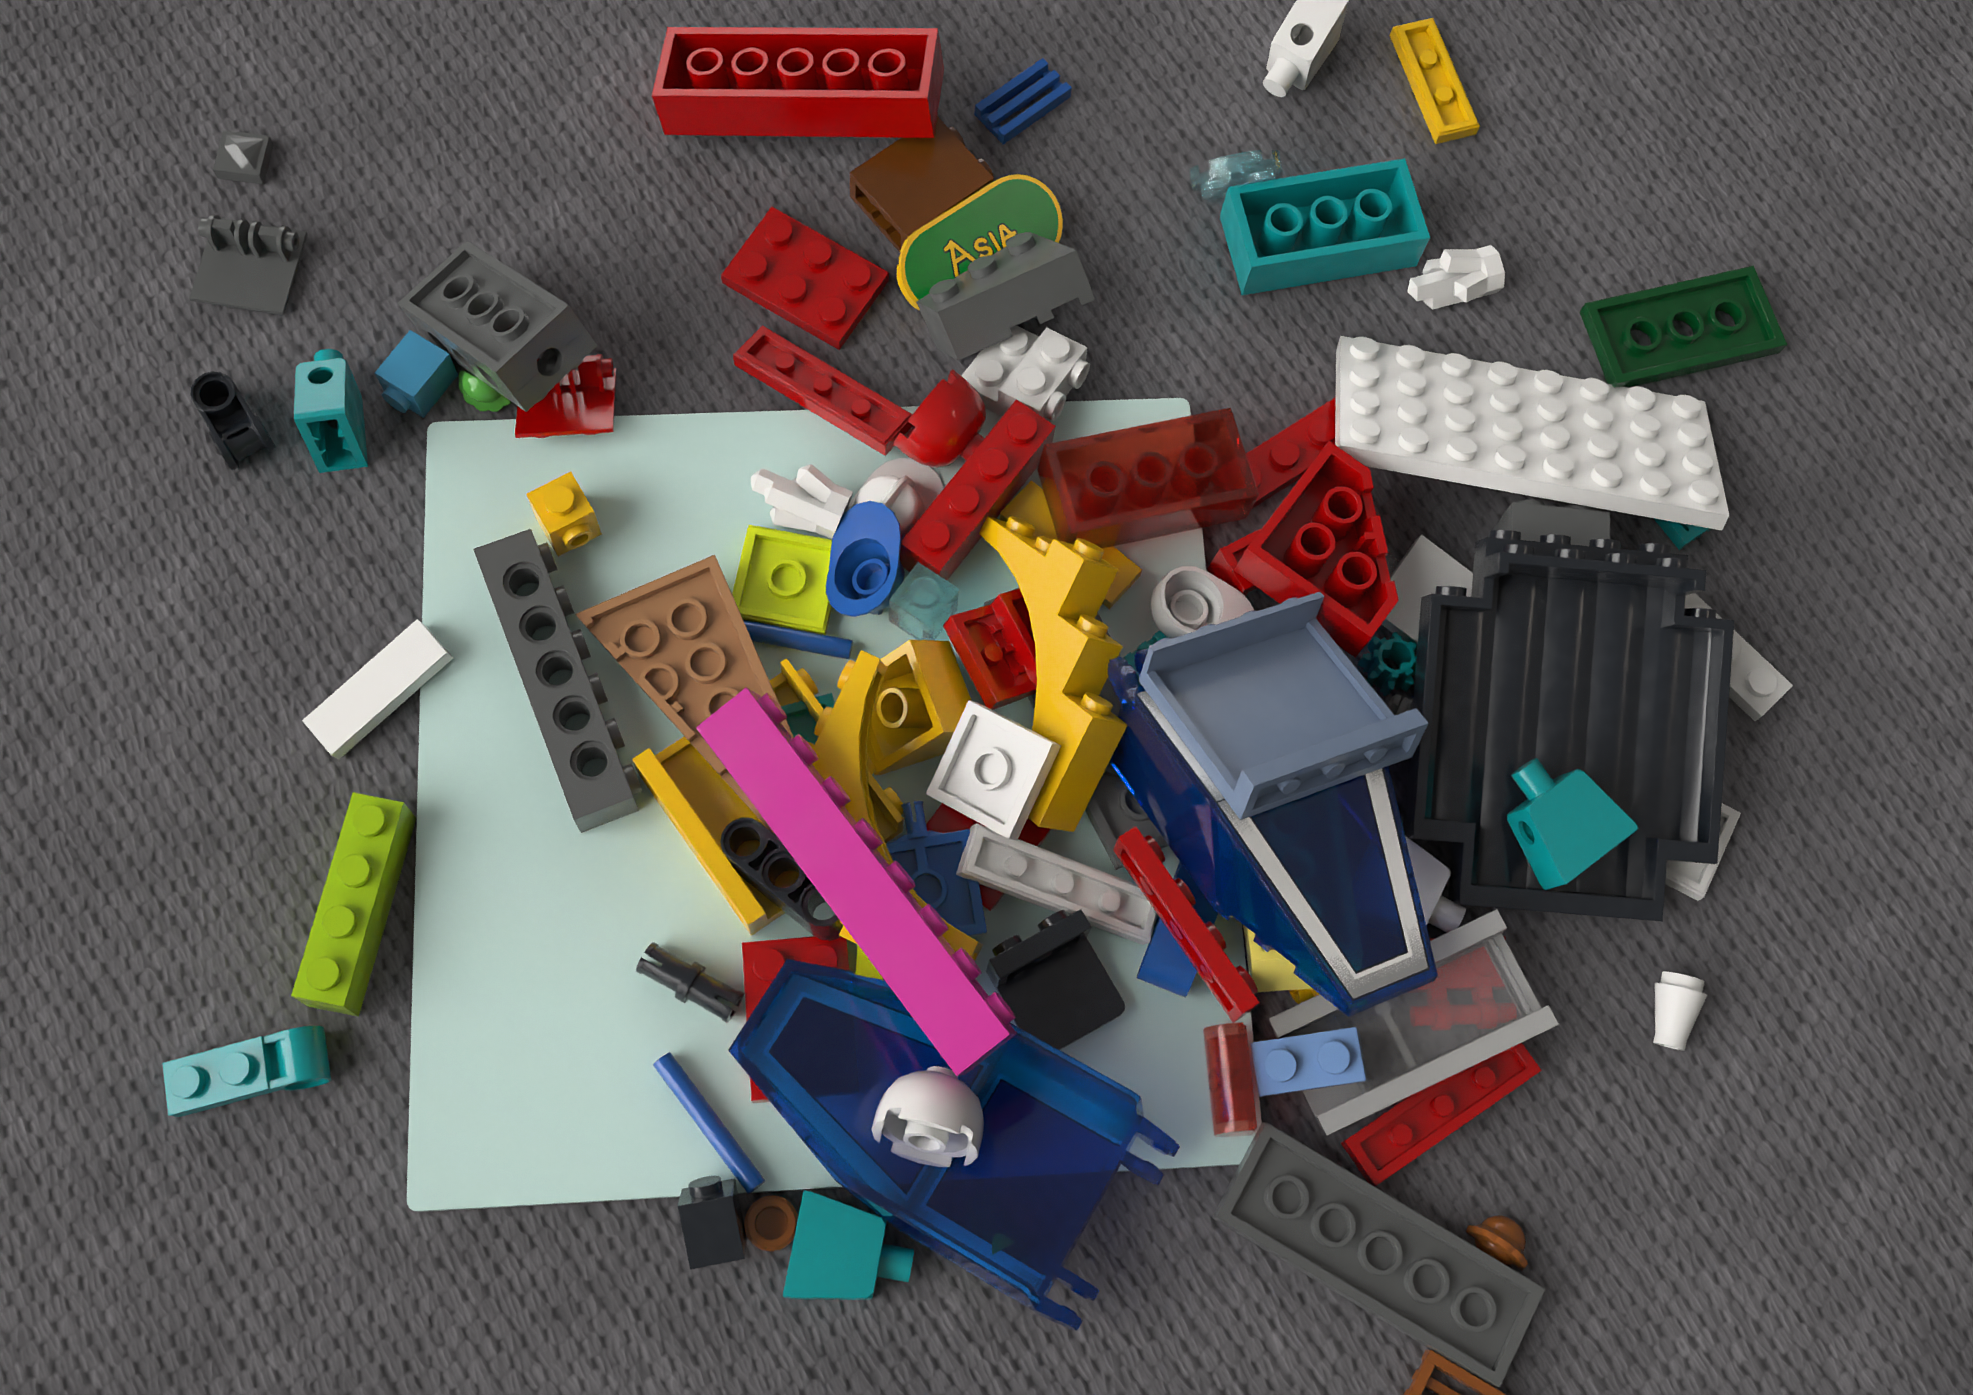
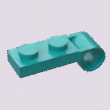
M323 1026L292 1028L162 1063L168 1116L174 1117L190 1115L279 1090H302L324 1085L331 1081Z

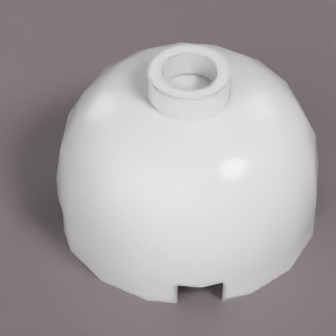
M932 1066L927 1071H916L899 1077L887 1089L876 1110L871 1130L874 1139L878 1143H880L882 1134L893 1141L891 1152L902 1158L920 1164L950 1167L952 1157L966 1156L965 1166L972 1164L978 1157L983 1137L984 1119L979 1098L964 1082L959 1080L952 1070L940 1066Z

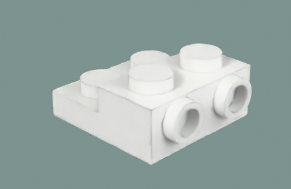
M1013 326L1010 328L1013 336L981 350L962 374V377L978 391L985 404V408L1000 416H1003L1017 399L1046 420L1054 421L1060 415L1069 391L1072 387L1080 388L1088 375L1090 363L1086 362L1087 347L1047 327L1040 336H1037L1023 328Z

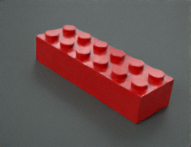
M667 27L652 98L664 135L934 138L944 74L938 28Z

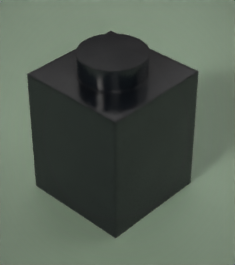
M706 1176L690 1182L688 1188L681 1190L677 1206L690 1270L745 1259L747 1237L735 1178L721 1181L719 1176Z

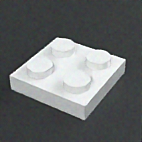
M968 700L926 794L1007 839L1018 840L1061 745L978 702Z

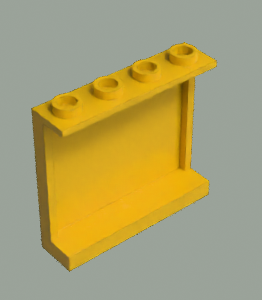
M784 659L780 662L781 673L769 680L780 706L803 701L808 708V712L817 722L824 710L814 696L819 693L817 686L804 668L796 671L788 659ZM682 737L656 755L648 748L634 757L632 761L638 775L750 935H754L785 913L736 872L725 856L720 843L722 832L733 820L744 817L753 818L761 824L763 823L685 737ZM867 754L869 792L877 826L885 843L903 832L904 818L902 817L903 808L901 807L903 803L891 787L883 790L872 776L877 770ZM757 840L745 841L739 846L736 854L739 856L752 855L757 851L760 842ZM790 870L781 873L775 880V886L779 888L790 887L797 881L799 873Z

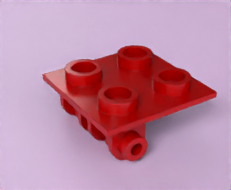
M602 354L586 356L578 366V371H576V368L571 370L549 390L544 399L534 404L527 412L517 406L515 438H546L559 435H595L598 433L614 432L617 371L613 366L612 358L603 359Z

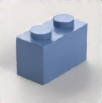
M1357 1027L1250 1043L1259 1096L1264 1097L1368 1081L1359 1029Z

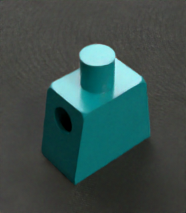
M334 349L320 350L315 353L314 361L303 362L296 366L294 421L319 473L368 467L363 400L360 390L343 354ZM337 419L338 429L330 427L328 420Z
M1534 758L1511 774L1528 799L1507 814V821L1538 882L1544 890L1569 883L1639 829L1635 822L1584 771L1578 768L1552 779L1540 761Z
M804 1190L783 1297L800 1300H872L877 1277L909 1283L915 1249L883 1244L887 1220L817 1193Z

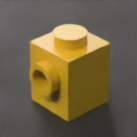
M571 471L526 494L535 518L558 557L602 535L595 512Z

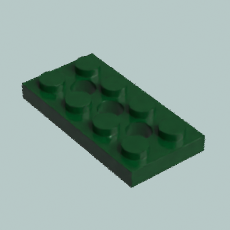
M1754 265L1588 302L1580 310V315L1608 384H1612L1614 388L1635 387L1779 354L1787 346ZM1723 311L1733 318L1735 326L1730 327L1721 324L1717 320L1715 312ZM1679 320L1687 323L1691 327L1693 335L1684 336L1679 334L1673 326V321ZM1640 330L1646 333L1650 338L1651 345L1643 346L1636 343L1632 339L1630 331Z

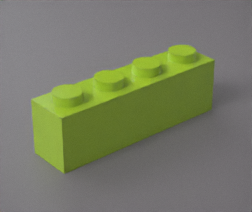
M352 793L291 994L293 998L308 1007L359 1017L417 819L404 802Z

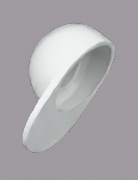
M1181 566L1167 573L1154 588L1150 606L1152 619L1157 628L1169 638L1197 631L1208 624L1216 625L1254 610L1249 600L1240 591L1211 573L1195 566Z

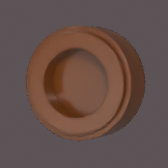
M762 1197L755 1201L746 1213L744 1222L746 1235L754 1246L763 1251L776 1252L783 1250L794 1241L798 1214L794 1206L782 1197Z

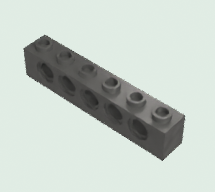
M528 529L474 548L478 564L578 829L583 833L639 811L633 795L643 792L632 763L622 767L616 750L625 747L615 718L605 721L599 705L608 702L598 673L590 676L586 673L582 660L590 658L591 655L581 629L571 632L565 616L574 614L564 585L554 588L549 573L558 569L548 543L538 545L532 530ZM536 583L539 585L537 590L529 596L516 595L518 589L524 584ZM543 626L556 628L554 634L546 640L532 639L535 631ZM570 670L573 672L571 678L562 685L548 683L550 677L556 671ZM576 714L590 716L588 724L580 730L571 731L565 728L568 719ZM592 759L607 761V766L601 774L593 777L582 774V769L588 761Z

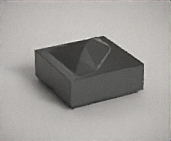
M223 130L213 167L217 178L264 184L274 146L270 136Z

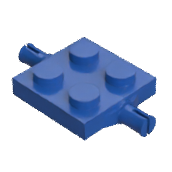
M914 801L916 822L913 820L911 803L902 804L907 835H903L891 843H886L893 861H897L915 883L913 889L917 895L927 904H930L947 923L970 937L987 934L979 882L956 875L962 853L970 835V829L949 833L927 831L923 808L924 802Z

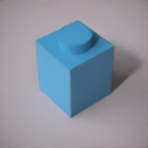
M409 330L376 370L375 375L384 391L381 395L387 403L402 413L410 409L424 418L456 379L458 373L449 353Z

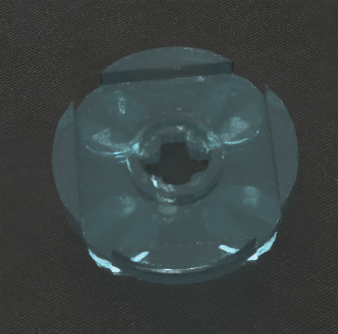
M1258 150L1210 160L1209 171L1200 174L1199 167L1196 165L1189 169L1192 190L1201 191L1202 200H1211L1225 197L1230 186L1276 179V175L1280 174L1283 169L1280 151L1272 150L1270 159H1263L1262 151Z

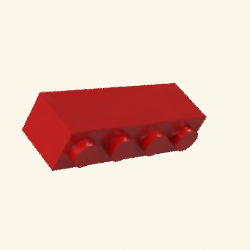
M1016 399L902 539L899 560L903 568L938 592L982 538L979 532L986 517L989 516L997 519L1000 512L1009 504L1051 451L1056 426Z

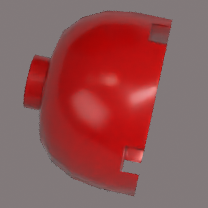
M955 370L950 371L948 381L942 379L910 417L908 422L913 425L906 436L900 432L893 445L916 462L930 467L949 466L960 456L967 461L984 440V437L979 432L986 420V408L980 394Z

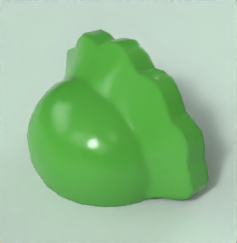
M469 371L459 372V389L463 393L466 403L474 405L477 410L498 412L504 406L511 404L510 400Z

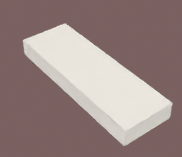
M417 619L302 721L330 755L339 760L449 663L453 657L429 629Z

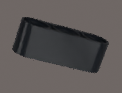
M744 817L733 820L725 827L720 841L722 850L736 872L813 936L828 941L841 937L839 933L843 924L840 923L836 914L826 920H818L813 917L815 909L826 901L773 832L753 818ZM748 840L760 842L757 851L752 855L739 856L736 854L737 849L743 842ZM788 870L799 873L797 881L790 887L779 888L775 886V880L781 873Z

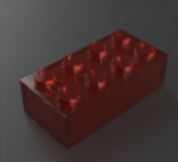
M1231 408L1044 444L1037 469L1057 539L1074 544L1076 539L1080 538L1097 545L1101 549L1246 519L1259 496Z

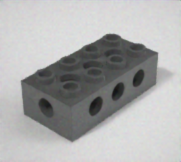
M469 241L462 244L397 303L426 340L449 353L453 361L525 412L534 404L544 399L549 390L571 370L578 367L584 358L597 347L595 341L567 303Z

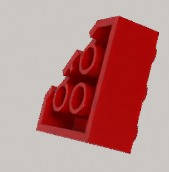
M1328 441L1246 548L1234 571L1280 604L1293 597L1301 598L1321 592L1324 595V599L1316 617L1317 621L1338 646L1356 658L1399 599L1395 581H1391L1386 561L1388 549L1381 517L1377 516L1371 493L1374 486L1370 469Z

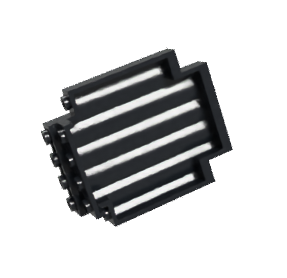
M1492 530L1490 531V537L1475 542L1471 597H1466L1467 588L1455 586H1436L1435 594L1421 597L1413 709L1417 708L1429 724L1413 756L1409 758L1403 835L1412 839L1453 842L1449 900L1459 905L1663 922L1667 860L1707 864L1718 863L1734 620L1717 619L1716 610L1685 608L1686 595L1705 591L1706 570L1688 568V555L1670 553L1671 546L1667 544L1644 543L1639 544V550L1621 549V541L1613 539H1591L1589 546L1571 545V537L1566 535H1540V541L1537 542L1521 540V532ZM1534 758L1540 761L1552 779L1577 768L1584 771L1639 828L1569 883L1544 890L1538 882L1507 821V814L1528 799L1511 774Z

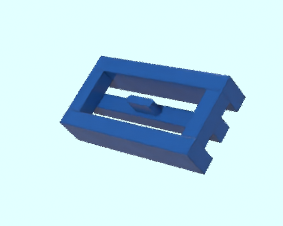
M1044 58L975 105L974 115L1003 145L1071 97L1072 87L1067 82L1062 84L1060 82V75L1055 70L1052 72L1048 70L1049 64ZM1051 88L1053 90L1051 93H1049L1044 98L1036 102L1034 105L1026 109L1024 112L1019 114L1017 117L1009 121L1004 126L1001 127L999 125L1000 122L1008 118L1016 111H1020L1022 108L1027 106L1030 103V101L1035 99L1037 96L1042 94L1047 89Z

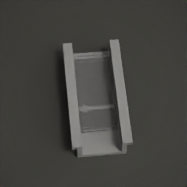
M1497 909L1425 943L1430 966L1428 971L1355 1001H1352L1343 986L1333 987L1269 1018L1276 1039L1352 1027L1359 1029L1368 1081L1303 1091L1319 1126L1323 1128L1326 1136L1559 1025L1549 1005L1541 1008L1502 935L1507 926Z

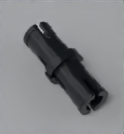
M652 942L647 947L644 953L660 962L662 966L658 967L641 957L636 967V972L644 974L675 991V998L683 1003L691 1000L705 1010L720 1017L726 1023L732 1019L736 1011L719 1002L718 998L721 997L739 1007L744 997L742 991H737L704 973L706 967L698 962L690 965L659 947L655 942Z

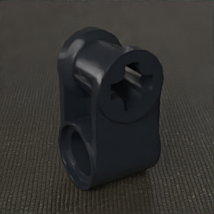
M211 371L195 379L190 393L192 401L209 428V434L232 471L239 467V461L264 448L269 451L276 448L259 417L253 409L251 410L245 398L228 375L222 372ZM229 396L222 405L211 407L213 402L219 397Z

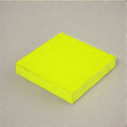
M748 524L732 592L743 620L826 635L832 610L826 595V581L829 571L832 540Z

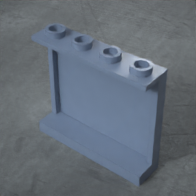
M1321 592L1301 598L1293 597L1282 604L1260 611H1249L1238 618L1216 625L1208 624L1197 631L1175 638H1163L1149 646L1138 681L1240 820L1411 758L1429 724L1417 708L1398 715H1394L1317 621L1316 617L1324 599V595Z

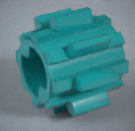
M1393 632L1388 640L1385 637L1380 640L1374 636L1367 645L1370 653L1363 654L1358 661V665L1364 668L1363 672H1368L1366 681L1370 686L1375 684L1380 687V692H1383L1384 696L1390 694L1394 687L1396 690L1401 688L1407 692L1414 684L1411 675H1415L1417 656L1414 654V649L1417 644L1416 642L1412 643L1410 641L1407 643L1401 640L1402 636L1398 635L1397 632ZM1384 658L1393 660L1399 668L1397 670L1389 668L1383 662Z

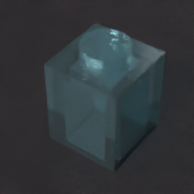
M917 562L889 599V621L917 640H935L943 630L944 623L957 611L959 588Z

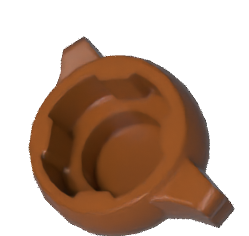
M1495 1215L1487 1218L1480 1225H1468L1465 1232L1475 1238L1476 1248L1506 1266L1513 1265L1520 1271L1526 1268L1528 1262L1523 1252L1526 1244L1525 1234L1520 1225L1506 1216Z

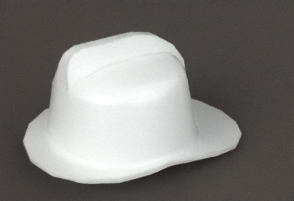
M897 458L885 462L871 474L852 498L847 511L854 505L867 501L883 503L895 513L900 523L902 541L941 493L944 486L938 473L930 466L922 465L911 458Z

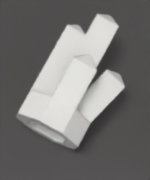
M1492 245L1478 249H1444L1440 259L1427 260L1422 272L1423 275L1410 278L1408 293L1416 301L1423 300L1432 310L1460 302L1467 303L1475 298L1497 293L1504 288L1505 271L1500 254Z
M812 464L801 467L798 470L797 478L793 480L763 468L751 476L752 490L764 495L765 503L774 506L770 510L773 525L816 532L830 539L833 538L841 517L847 511L853 491L833 483Z

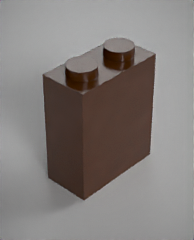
M938 116L934 138H900L849 172L850 197L899 252L904 241L914 231L994 181L989 165L982 158L976 159L965 147L960 133L952 126L947 127Z

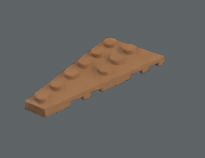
M715 554L576 613L575 615L758 819L773 832L696 729L698 725L746 687L761 697L769 693L779 704ZM785 719L781 722V724L788 731L791 737L794 738L791 729L788 725V722Z

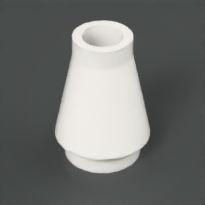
M1662 972L1660 983H1655L1654 1044L1685 1051L1687 1039L1707 997V994L1702 993L1705 981L1679 973Z

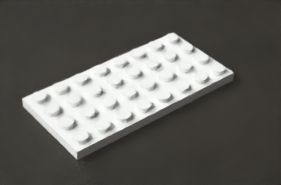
M1340 336L1336 350L1335 445L1367 467L1716 530H1723L1727 522L1729 511L1705 401L1697 400L1689 395L1673 396L1656 393L1639 386L1614 388L1612 384H1606L1595 378L1584 380L1562 376L1550 370L1534 371L1517 368L1505 362L1490 363L1468 359L1456 353L1445 355L1423 351L1412 345L1395 346L1379 343L1367 337L1351 338Z

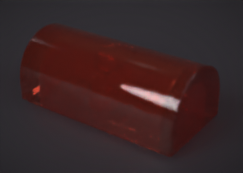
M1243 1022L1206 1027L1203 1029L1214 1136L1234 1137L1253 1135L1257 1129L1246 1025H1243Z

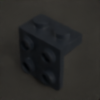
M1081 909L1069 916L1065 910L1052 914L1037 925L1040 932L1022 941L1019 935L1003 941L992 949L995 957L989 959L986 973L998 994L1014 1013L1016 1026L1032 1054L1038 1059H1045L1120 1017L1125 1010V1003L1087 939L1092 927Z

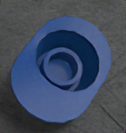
M867 501L854 505L843 514L833 535L826 581V595L830 605L840 614L851 617L868 613L880 615L886 607L895 602L904 587L905 571L899 560L901 549L900 523L895 513L883 503Z

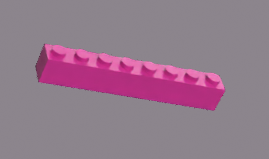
M747 687L698 725L696 729L955 1075H966L1017 1034L1010 1025V1022L1016 1018L1014 1013L996 991L988 996L978 983L976 978L982 972L972 957L962 947L955 952L942 934L949 930L947 925L930 904L921 908L909 892L915 887V883L897 861L890 865L877 850L883 842L872 826L864 818L858 822L854 820L845 808V805L851 800L840 784L832 776L824 780L813 766V763L819 758L812 747L800 734L792 738L781 722L787 718V715L769 693L761 697Z

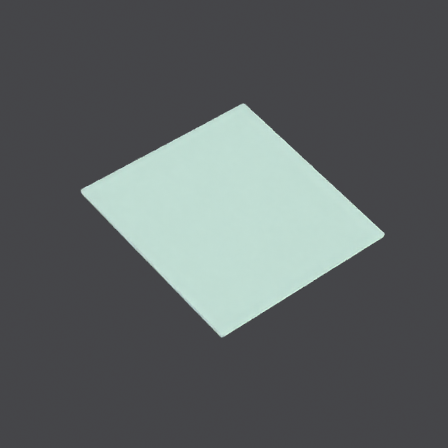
M1184 398L1065 402L1057 419L1054 421L1048 420L1056 426L1051 451L1013 497L1014 499L1032 480L1142 569L1141 576L1110 610L1102 604L1098 611L1103 623L1109 627L1108 633L1111 638L1123 646L1120 652L1122 658L1129 652L1133 653L1144 641H1149L1159 631L1152 619L1150 606L1153 590L1161 579L1170 571L1181 566H1195L1206 571L1189 402ZM919 406L901 408L913 414ZM986 409V420L979 434L985 438L1002 416ZM809 410L614 416V432L598 433L595 435H559L546 438H515L516 419L433 422L427 429L422 623L451 654L453 659L420 687L407 1166L408 1207L416 1212L672 1198L680 1197L681 1190L688 1188L690 1182L706 1176H719L721 1181L735 1178L738 1194L747 1193L653 1066L659 1058L671 1052L765 1179V1182L752 1193L865 1187L858 1177L785 1100L752 1103L749 1061L740 1053L748 1041L742 942L813 937V935L786 913L752 936L747 931L640 778L632 761L634 757L648 748L656 755L684 737V735L575 614L714 554L732 593L748 524L830 539L816 532L773 525L770 510L774 506L765 503V496L753 491L751 485V476L762 468L793 480L797 478L798 470L801 467L812 464L836 485L853 491V498L871 474L882 464L897 458L910 457L896 446L884 456ZM960 456L949 466L931 468L938 473L945 488L966 460ZM571 471L595 512L602 535L558 557L535 518L526 494ZM528 529L532 530L538 545L546 542L549 545L558 569L549 573L554 588L564 585L574 614L565 616L571 632L581 629L591 655L590 658L582 660L588 676L598 673L608 702L599 705L605 721L615 718L625 747L616 750L622 767L632 763L643 791L633 795L639 811L583 833L580 832L572 817L473 550L474 548ZM982 537L938 592L904 569L905 583L902 592L893 604L883 610L882 614L873 615L868 613L851 617L840 614L832 607L826 635L853 640L850 659L753 642L769 680L781 673L780 662L787 658L796 671L804 668L810 675L819 691L818 694L814 695L815 697L832 693L836 702L841 692V689L837 687L840 674L849 660L856 662L861 650L881 659L908 640L949 641L971 700L985 706L943 625L950 616L983 607L984 602L996 598L1001 593L1017 589L1019 585L1000 553ZM536 583L524 584L518 589L516 595L529 596L537 590L539 585ZM543 626L535 631L532 639L546 640L554 634L556 628ZM1145 658L1139 662L1142 666L1144 665ZM570 670L556 671L552 674L548 683L562 685L571 678L573 672ZM1135 682V684H1136V686H1137L1139 692H1140V693H1141V692H1144V691L1140 688V686ZM1028 697L993 710L1032 730L1034 709ZM576 714L568 719L565 728L571 731L580 730L588 724L590 716ZM1158 726L1209 823L1205 829L1162 848L1165 856V862L1162 864L1173 878L1188 842L1235 860L1231 824ZM943 755L883 775L872 774L883 790L891 787L903 804L911 803L914 822L917 821L914 801L924 802L923 808L926 824L942 803L927 795L926 792ZM603 759L588 761L582 769V774L589 777L601 774L607 766V761ZM1084 811L1074 832L1052 829L1040 845V848L1136 884L1125 867L1115 870L1086 811ZM905 820L903 832L887 843H891L897 840L898 838L902 837L903 835H907ZM1235 866L1214 925L1226 942L1227 948L1223 951L1236 968L1240 965L1246 970ZM1006 893L993 910L989 911L983 906L987 934L972 936V938L983 944L975 961L982 974L976 980L988 996L995 991L997 992L986 973L989 959L995 957L992 949L1015 935H1019L1022 941L1037 934L1040 932L1037 925L1056 912ZM825 902L815 909L813 917L818 920H826L833 917L835 913ZM1091 926L1092 928L1087 939L1125 1003V1010L1122 1015L1045 1059H1038L1032 1054L1014 1020H1012L1010 1025L1017 1034L999 1049L1005 1050L1133 1122L1134 1124L1120 1149L1002 1082L983 1113V1137L978 1157L972 1164L965 1166L966 1156L957 1157L943 1182L1240 1165L1262 1123L1259 1093L1250 1043L1254 1042L1251 1011L1233 1023L1198 972L1186 998L1137 979L1136 977L1149 943L1142 945ZM847 939L851 993L910 1015L895 994L854 991L857 944ZM652 942H655L659 947L690 965L698 962L706 967L704 973L737 991H742L744 997L739 1007L721 997L718 998L719 1002L736 1011L732 1019L726 1023L720 1017L705 1010L691 1000L683 1003L675 998V991L644 974L636 972V967L641 957L658 967L662 966L660 962L644 953L647 947ZM853 1018L858 1094L818 1097L815 1099L898 1185L910 1184L921 1164L892 1153L893 1141L886 1138L883 1134L880 1143L874 1139L871 1128L876 1110L883 1094L899 1077L916 1071H927L932 1066L952 1069L937 1050ZM974 1067L966 1075L958 1076V1079L969 1086L980 1067Z

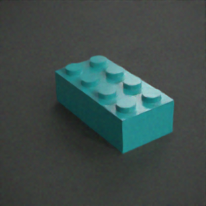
M1405 158L1230 186L1227 189L1220 213L1221 224L1241 295L1415 267L1430 239Z

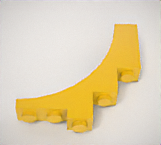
M987 516L979 534L1000 553L1013 573L1029 612L1035 642L1037 675L1032 731L1061 745L1028 818L1038 827L1074 832L1128 725L1111 712L1113 705L1099 696L1123 648L1121 644L1106 634L1109 627L1095 619L1118 569L1102 559L1103 549L1089 541L1077 538L1074 544H1070L1057 539L1051 540L1044 536L1036 537L1033 535L1036 527L1018 517L1009 516L1007 522Z
M861 650L856 662L849 660L840 674L837 687L841 689V692L833 708L827 706L816 723L814 734L819 737L815 745L808 741L807 743L819 758L813 763V766L824 780L832 776L844 789L851 800L845 805V808L856 822L864 818L876 831L883 842L877 850L890 865L894 861L877 826L868 787L867 741L873 705L887 667L880 658ZM914 889L909 891L921 908L927 905ZM943 919L949 930L942 935L956 952L962 947L976 961L983 944ZM843 925L839 936L856 943Z

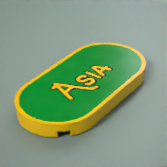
M1021 174L1008 175L993 181L914 231L904 241L900 250L899 264L897 265L898 285L906 300L914 308L920 310L917 301L930 294L929 290L932 286L940 281L956 278L968 270L971 262L1000 251L1006 247V242L1017 234L1031 232L1059 243L1063 229V218L1055 195L1044 183L1036 178Z

